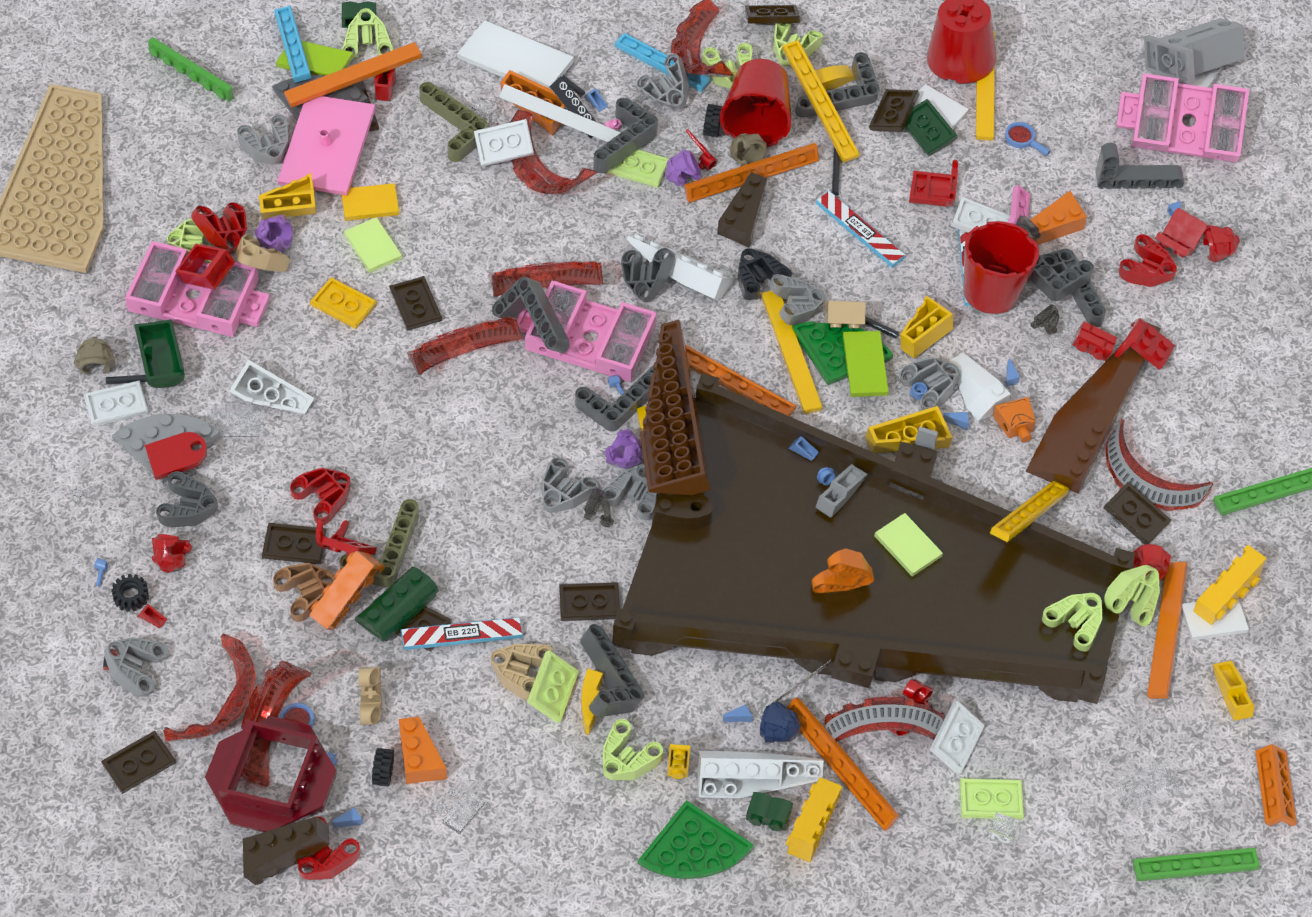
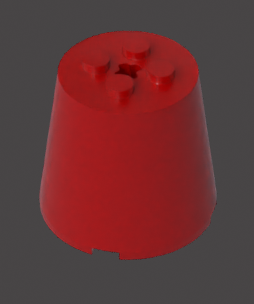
M945 0L938 9L927 51L928 66L935 75L943 80L951 79L955 80L956 83L979 81L993 71L997 59L991 10L983 0Z
M768 59L749 60L739 67L721 109L720 123L727 136L730 135L734 139L744 133L759 134L763 141L766 142V147L776 145L779 140L788 135L791 128L792 119L788 75L784 68L774 61Z
M990 221L986 225L974 227L968 233L964 248L963 293L967 302L975 309L985 313L1000 314L1009 311L1015 306L1039 258L1037 242L1029 237V233L1025 229L1008 222Z

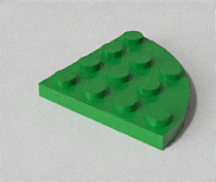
M814 321L792 326L799 343L827 385L848 377L843 332L866 330L849 328V324H842L841 328L830 327V324L814 323ZM882 342L884 362L893 359V353Z
M686 800L638 859V864L647 870L667 877L680 879L703 878L721 873L738 864L754 849V844Z

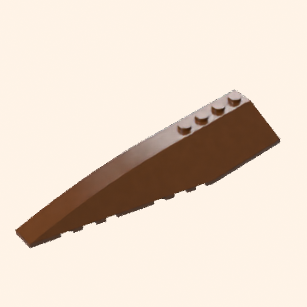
M1150 324L1158 332H1160L1161 328ZM1130 346L1118 358L1115 357L1114 352L1054 415L1026 472L1049 482L1056 481L1068 487L1070 491L1079 494L1146 359Z

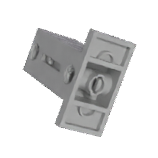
M1219 18L1163 38L1151 35L1144 36L1146 70L1166 77L1179 78L1178 81L1188 85L1194 84L1195 75L1245 58L1243 25Z

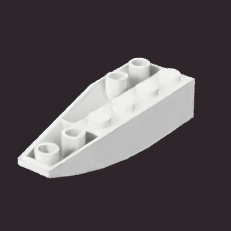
M641 234L628 235L627 240L649 262H652L655 253L659 249L665 248L656 241L646 240V237ZM668 248L675 254V261L669 277L713 299H721L735 281V277L730 275L731 272L725 269L718 270L714 268L715 265L712 263H702L689 256L680 254L674 249ZM665 253L662 259L666 258L668 253Z
M698 751L699 798H744L752 796L753 792L767 793L817 782L819 777H823L824 761L823 759L770 753Z

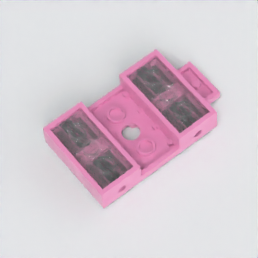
M1143 73L1139 94L1121 92L1116 127L1133 130L1131 147L1236 163L1239 160L1249 89L1214 84L1212 88L1178 83L1179 78ZM1187 114L1193 115L1196 123L1191 127H1187L1183 124L1182 118Z
M154 241L151 242L125 297L129 312L161 320L172 319L173 323L234 337L240 323L258 327L270 300V294L255 291L259 281L257 268L235 261L215 290L184 283L175 272L188 255L187 249ZM204 262L196 273L203 274L209 263ZM192 290L200 292V296L196 299H189L186 294Z
M551 281L546 296L570 342L569 349L565 353H559L545 347L526 307L521 311L514 327L516 331L526 334L525 350L608 376L618 375L621 380L631 382L656 327L657 312L621 302L619 309H614L586 300L587 291ZM595 332L598 338L590 342L585 340L584 334Z

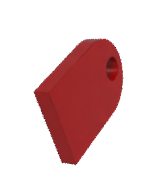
M193 432L180 433L145 445L155 480L168 477L169 474L175 471L183 472L199 466L207 456V446L204 439L199 434ZM194 445L202 446L201 449L197 451L192 450V447Z

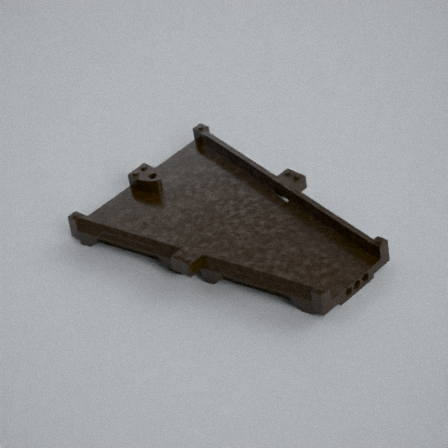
M701 373L696 387V404L711 490L695 495L659 493L653 510L652 526L622 609H618L613 623V645L629 649L632 654L650 656L672 649V646L794 659L796 664L810 673L815 672L831 660V663L817 674L831 675L832 679L869 689L874 673L875 680L898 682L913 677L916 673L1039 686L1041 691L1054 700L1077 702V699L1094 704L1098 703L1108 669L1107 664L1120 614L1114 613L1106 607L1104 596L1107 588L1121 572L1132 569L1134 552L1116 548L1113 556L1037 522H1032L1010 541L1006 542L990 534L993 526L1012 512L932 478L938 451L900 441L895 461H892L719 386L720 378ZM800 436L818 451V454L812 461L789 449L794 440ZM852 464L865 472L867 477L833 517H829L815 508L819 496L830 487V484L823 485L819 483V480H817L818 472L822 468H832L836 478ZM889 482H891L914 493H917L923 496L924 498L923 500H920L916 497H913L909 494L888 486ZM904 513L943 553L940 559L913 577L874 536L875 532ZM846 548L862 553L872 568L874 582L869 585L848 591L815 593L813 591L811 580L819 573L829 569L827 559L839 550ZM1095 593L1102 600V621L1089 651H1080L1073 645L1075 634L1087 621L1086 619L1077 629L1075 627L1072 628L1068 620L1076 611L1057 627H1049L1043 623L1042 615L1048 606L1070 595ZM1094 600L1086 601L1091 607L1097 606V602ZM1047 616L1048 619L1055 620V618ZM1078 640L1081 644H1087L1083 640Z

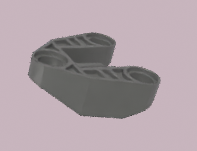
M668 248L659 249L655 253L650 265L642 264L643 257L635 250H629L623 254L621 267L624 282L637 298L648 303L661 291L667 282L674 264V252ZM668 253L667 257L662 259L663 255ZM636 255L635 258L630 261L631 256ZM648 289L647 297L643 298V291Z
M175 471L169 474L168 485L172 492L181 496L180 504H160L156 509L158 521L167 527L196 526L217 511L218 502L205 484L182 472ZM178 479L182 482L180 484H173L172 480ZM214 503L210 508L205 507L208 504ZM167 511L170 512V515L165 517L161 516L160 513Z

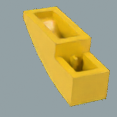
M847 65L830 66L815 71L827 91L855 80L852 70Z
M1232 660L1213 664L1217 683L1233 720L1253 717L1254 704L1246 692L1247 685Z
M587 668L584 677L581 697L582 723L585 734L588 735L597 717L592 714L589 705L599 693L603 679V673Z

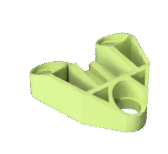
M364 8L359 11L349 24L342 50L346 51L347 48H353L355 54L352 60L356 59L359 46L358 29H361L362 44L369 45L373 44L372 29L374 28L378 55L382 54L380 52L382 47L387 46L390 48V51L393 50L384 23L370 9ZM363 13H369L371 15V19L369 21H363L361 19V15Z
M776 23L773 50L779 63L783 66H790L788 60L782 59V57L786 56L782 46L796 40L800 42L801 40L798 34L791 35L787 42L791 23ZM809 31L804 35L800 44L807 57L822 45L823 34L818 31Z
M741 43L737 47V69L745 62L752 60V46L748 43ZM713 47L704 49L702 63L708 74L729 75L728 77H710L716 85L730 89L738 71L734 62L728 60L724 63L726 70L724 72L718 51ZM741 50H746V51H748L749 53L743 54V53H741L740 51H741ZM707 54H712V55H714L715 57H714V58H708V57H706V55H707Z
M187 219L168 235L167 243L171 246L187 249V253H189L196 243L203 245L205 236L192 219ZM205 260L204 262L210 264L212 261Z
M1143 565L1121 572L1107 588L1104 596L1106 607L1114 613H1120L1131 599L1133 600L1131 607L1133 621L1140 626L1150 624L1160 593L1158 571L1149 565Z
M1095 593L1070 595L1045 608L1042 621L1049 627H1057L1064 623L1075 611L1076 613L1068 620L1072 628L1075 627L1077 629L1087 619L1081 629L1075 634L1073 645L1080 651H1089L1102 621V600L1099 595ZM1094 600L1097 602V606L1091 607L1086 601ZM1047 616H1051L1055 618V620H1050L1047 618ZM1078 640H1083L1087 644H1081Z
M625 719L616 720L603 746L604 776L610 780L631 781L654 769L663 758L662 745L658 742H650L637 755L632 747L626 746L620 753L630 738L631 724ZM622 725L628 730L625 733H619L616 728ZM656 748L660 753L657 756H651L648 751ZM607 768H614L617 771L610 773L607 771Z

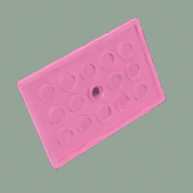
M324 96L303 103L277 180L278 185L285 186L291 181L301 179L311 173L314 191L348 196L376 109L375 104Z

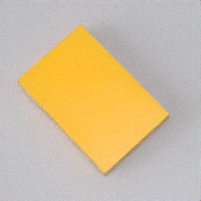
M395 183L354 187L349 189L348 196L341 195L345 221L399 215Z
M330 277L312 298L310 305L357 329L377 305V301Z

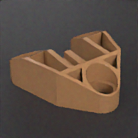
M310 563L286 566L278 570L273 577V585L279 592H285L294 587L298 588L302 596L292 603L290 614L294 621L302 622L310 617L312 605L317 600L320 601L324 595V589L329 584L331 585L335 578L334 574L326 569ZM324 578H330L332 582H324L322 580ZM280 579L287 580L283 585L277 584ZM297 609L304 610V612L300 615L296 616L294 614L295 610Z

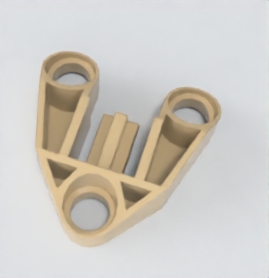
M248 234L242 236L235 253L240 263L262 270L287 271L291 260L285 254L276 251L274 248L266 249L265 247H260V242Z
M513 644L495 650L491 654V666L503 687L521 699L528 700L530 692L526 689L533 686L535 678L527 676L529 669L532 666L540 667L543 660L540 655L549 650L553 652V649L544 644ZM501 657L505 661L503 663H496L494 659Z
M380 666L360 667V725H375L382 715Z

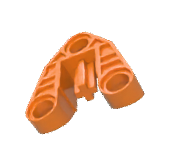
M845 548L832 554L827 559L829 569L819 573L811 580L815 593L848 591L869 585L874 582V575L871 566L862 553Z

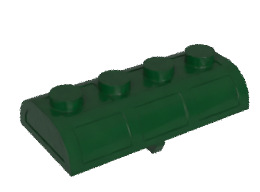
M172 319L134 324L148 385L153 388H165L180 384L184 380L185 373Z
M412 566L365 610L355 617V622L381 641L387 642L437 596L436 593L439 592L438 587L427 574Z

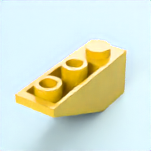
M669 745L667 776H671L674 779L688 778L690 745Z

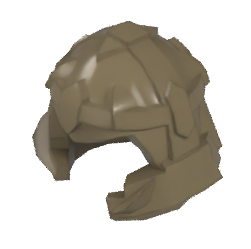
M744 133L732 140L729 151L731 158L741 164V166L765 159L767 148L766 142L763 141L759 134Z
M91 337L88 340H84L79 346L74 359V365L83 374L88 375L90 373V370L86 368L88 364L104 365L105 368L102 369L104 374L108 373L115 366L111 347L104 340L98 337Z

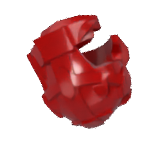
M1208 225L1207 230L1203 234V245H1208L1209 243V255L1207 258L1217 263L1225 257L1233 255L1240 243L1239 236L1230 227L1220 228Z
M158 534L155 538H152L154 553L152 560L162 572L170 573L184 567L186 553L192 550L189 540H179L178 536Z
M1146 544L1133 551L1135 556L1132 568L1149 565L1158 571L1159 581L1167 575L1171 555L1162 546Z

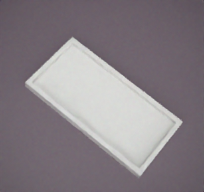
M485 20L457 53V58L503 78L511 70L551 89L549 86L559 77H562L574 62L573 56Z

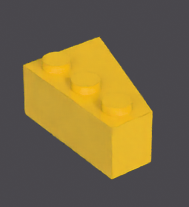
M309 173L301 179H295L285 186L277 187L259 195L261 219L282 214L286 217L316 214L312 174Z
M926 295L924 302L917 308L916 314L909 320L900 334L901 350L912 358H916L953 329V313Z

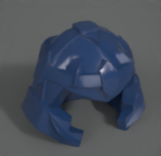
M779 701L771 703V705L766 706L763 712L760 736L764 738L765 743L790 742L801 730L798 716Z

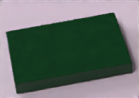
M928 99L913 108L905 125V129L928 157L958 139L957 134Z

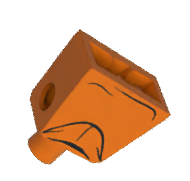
M1029 397L995 405L993 417L1008 438L1019 436L1022 443L1030 441L1032 438L1030 432L1034 430L1035 418Z

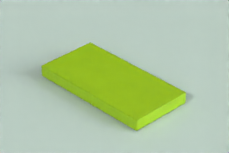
M301 41L311 75L326 76L345 69L354 58L353 52ZM284 49L276 61V66L291 70Z
M880 331L843 332L850 397L888 396L889 391Z

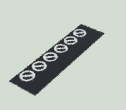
M559 77L549 86L568 111L596 122L562 77Z

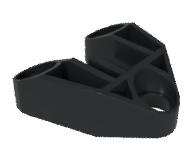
M752 248L744 249L741 253L737 279L742 296L746 300H754L760 296L759 282L763 283L767 278L771 280L776 274L792 277L791 270L770 254ZM746 255H750V256H752L754 259H752V260H747V259H745L744 257H745Z

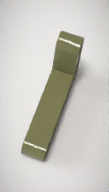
M422 83L419 87L420 102L461 130L448 142V159L453 162H459L477 147L474 131L488 128V123L433 83Z
M413 499L403 501L400 506L381 561H379L385 568L382 572L377 571L374 574L373 585L388 588L396 582L419 519V506ZM346 554L340 558V569H343L347 564L346 559L348 556Z

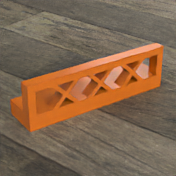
M1273 744L1256 750L1265 824L1272 826L1279 822H1284L1290 826L1297 825L1287 751Z

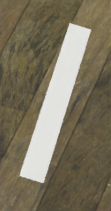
M504 84L500 98L603 141L609 142L621 133Z

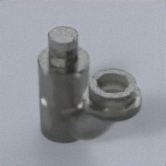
M1023 215L1018 218L1017 226L1025 229L1029 233L1030 238H1040L1039 228L1027 216Z
M1050 304L1034 317V321L1030 324L1031 327L1036 329L1039 326H1044L1045 331L1049 335L1057 333L1056 327L1059 322L1058 309Z
M594 488L584 507L586 511L584 518L590 520L592 515L597 514L600 505H602L604 515L600 517V524L610 527L613 525L614 520L611 518L609 501L604 491Z

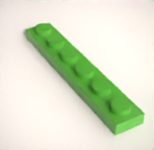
M154 37L148 40L149 52L153 57H158L166 65L173 66L180 74L184 73L189 76L193 82H198L206 90L216 93L220 99L224 98L230 102L234 98L232 86Z
M1312 468L1214 496L1213 502L1222 516L1312 489Z
M1256 848L1133 860L1136 881L1259 870L1260 867Z

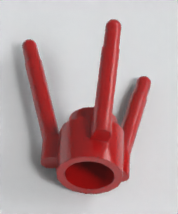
M687 129V134L703 152L699 157L700 163L698 165L700 169L704 170L706 168L708 171L716 166L718 160Z

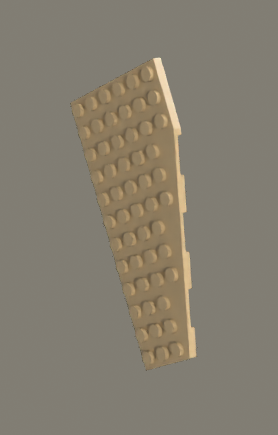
M50 84L0 199V257L87 273L104 231L102 94Z

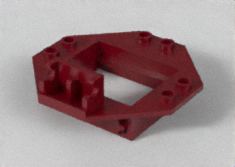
M270 716L260 722L246 720L242 731L219 741L205 779L231 825L266 832L289 825L309 814L317 815L318 812L323 813L337 771L310 725ZM256 737L308 749L288 803L235 791Z

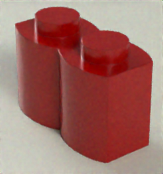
M396 68L375 76L376 100H391L393 87L396 83Z

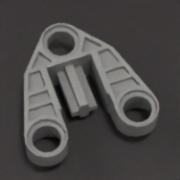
M670 54L664 63L676 85H673L667 75L665 77L662 76L659 83L665 90V93H663L650 76L643 75L637 80V87L660 105L681 109L687 103L689 82L682 59L677 54ZM676 58V63L670 66L671 60ZM645 80H649L648 84L642 87V83ZM681 96L682 101L679 104H674L675 97Z
M278 114L271 118L272 132L276 144H274L271 136L265 134L261 138L264 146L262 147L253 128L249 125H242L237 129L239 144L255 161L275 164L285 158L289 148L287 118L284 115ZM277 121H281L284 123L281 126L275 125ZM242 132L250 133L248 136L241 135Z
M776 274L769 282V287L775 295L789 300L788 303L783 305L779 313L782 320L788 325L794 326L810 320L826 298L822 290L804 280Z
M929 357L904 366L900 372V382L906 387H911L917 382L924 381L929 390L922 396L921 409L925 410L935 406L940 408L953 394L958 380L959 369L951 362ZM953 370L955 374H951L946 371ZM907 374L913 376L911 380L907 381L903 377ZM927 401H932L934 405L931 407H926L924 403Z
M553 458L542 478L543 508L549 513L573 509L599 492V482L592 477H585L575 484L572 483L571 479L564 478L568 472V462L562 458ZM550 500L557 502V504L552 507L548 506L546 503Z
M640 464L622 471L603 489L602 502L609 506L618 505L632 485L627 494L630 501H637L644 490L637 506V516L643 520H652L657 493L648 491L646 477H642L639 474L645 470V465ZM607 496H611V497H614V498H613V499H608V498H606V497H607ZM645 510L649 511V513H643L641 511Z
M135 637L113 641L104 651L112 679L126 691L139 697L147 696L154 689V681L139 671L143 664L142 660L157 663L162 661L168 654V648L164 643ZM110 647L116 649L118 656L111 654ZM153 648L161 649L162 656H156L153 653ZM140 682L148 684V691L140 688Z

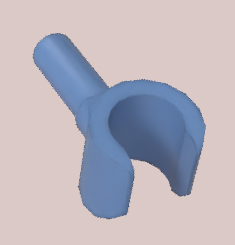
M609 376V386H616L622 395L624 390L620 385L619 376Z
M97 558L94 564V568L99 570L96 586H101L102 577L108 568L106 560Z

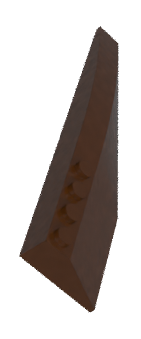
M678 319L661 324L658 340L659 348L656 350L657 358L653 366L654 374L651 377L648 392L649 401L645 408L646 416L643 419L644 427L640 438L648 491L651 493L695 495L709 491L711 488L693 382L682 327Z

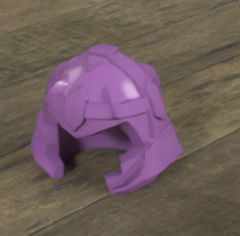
M683 149L667 161L664 173L666 179L670 183H675L676 186H684L687 183L686 179L689 177L699 180L702 176L694 154L686 149Z
M282 214L260 221L258 228L255 230V235L262 247L266 249L274 248L276 251L283 253L291 246L293 228L290 220Z
M621 429L617 433L618 436L612 445L608 446L605 450L604 456L606 457V463L616 465L619 468L629 469L642 462V445L630 429Z

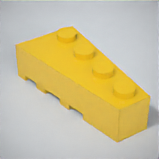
M938 406L870 426L865 435L871 452L874 453L897 452L900 441L915 445L919 427L938 432L935 449L949 448L953 437Z
M1249 545L1243 549L1242 557L1237 556L1232 561L1228 571L1224 570L1216 580V583H1212L1196 601L1193 612L1211 625L1217 620L1221 621L1226 615V611L1228 609L1232 610L1237 605L1238 599H1244L1249 593L1250 588H1255L1261 581L1260 574L1267 558Z
M819 777L816 784H812L809 791L810 797L804 801L801 809L802 813L800 817H797L794 829L787 838L788 854L811 862L841 796V785Z

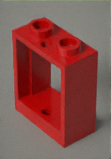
M196 243L175 272L186 284L215 290L234 265L235 260L226 249ZM205 260L212 261L203 274L196 273Z

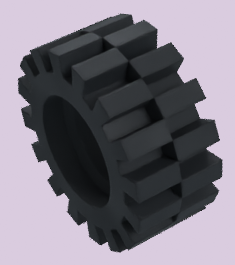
M707 105L703 129L704 136L718 137L722 106Z
M128 574L127 578H125V575H122V580L117 578L116 584L113 583V589H111L115 605L119 606L122 611L125 608L126 612H129L130 608H132L133 612L136 611V607L139 609L143 608L142 604L146 605L147 600H149L146 581L142 577L139 578L136 574L134 577ZM135 588L138 591V594L134 597L128 598L123 596V592L126 589Z
M377 748L375 751L372 785L390 786L394 767V750Z

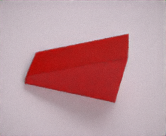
M149 604L138 614L139 618L158 628H161L167 620L166 617Z

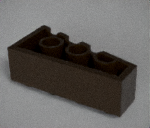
M750 172L719 219L717 234L750 248L766 192L767 178Z
M312 817L243 838L244 877L253 884L259 885L268 876L273 877L279 874L278 871L284 867L295 865L296 861L304 856L307 858L330 845L329 826L318 817Z

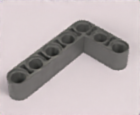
M856 53L852 62L851 69L857 85L826 91L836 111L876 102L880 87L866 53ZM807 95L798 98L795 108L797 116L804 118L817 115Z
M619 98L616 101L615 117L628 126V128L594 152L593 169L598 173L609 171L656 137L658 118L630 99Z
M1106 143L1101 147L1095 171L1097 185L1100 189H1121V187L1123 189H1139L1138 187H1141V189L1156 187L1181 188L1184 185L1183 172L1179 165H1119L1117 145Z
M1061 249L1040 255L1058 274L1079 262L1070 249ZM1091 282L1071 294L1087 323L1100 327L1103 324L1106 309Z
M1039 255L1037 264L1029 279L1050 300L1059 301L1090 282L1094 265L1088 260H1081L1058 274Z
M521 277L493 304L492 314L509 321L514 319L526 307L545 347L552 351L565 353L570 346L569 339L540 282L527 277Z
M653 366L649 368L612 404L591 389L579 387L575 391V406L606 430L616 431L637 412V408L642 407L649 400L648 392L654 368Z
M591 624L580 639V643L598 672L603 673V680L609 689L600 690L590 703L589 709L592 714L598 717L633 712L643 700L644 692L604 629L597 624Z

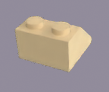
M825 301L826 324L836 328H841L842 324H849V328H860V325L865 324L866 302Z

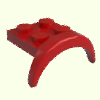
M955 159L952 162L951 175L913 171L909 203L953 207L957 189L958 160Z
M1138 318L1131 324L1133 328L1115 352V357H1120L1130 346L1160 370L1165 365L1175 345L1146 321Z
M344 520L338 531L331 538L324 536L323 521H317L315 537L319 547L334 552L344 551L347 552V556L352 552L355 553V551L365 552L370 555L376 554L377 547L344 537L349 521Z

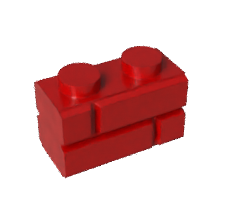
M1083 321L1076 332L1072 345L1081 352L1093 355L1097 360L1106 361L1113 351L1117 337Z

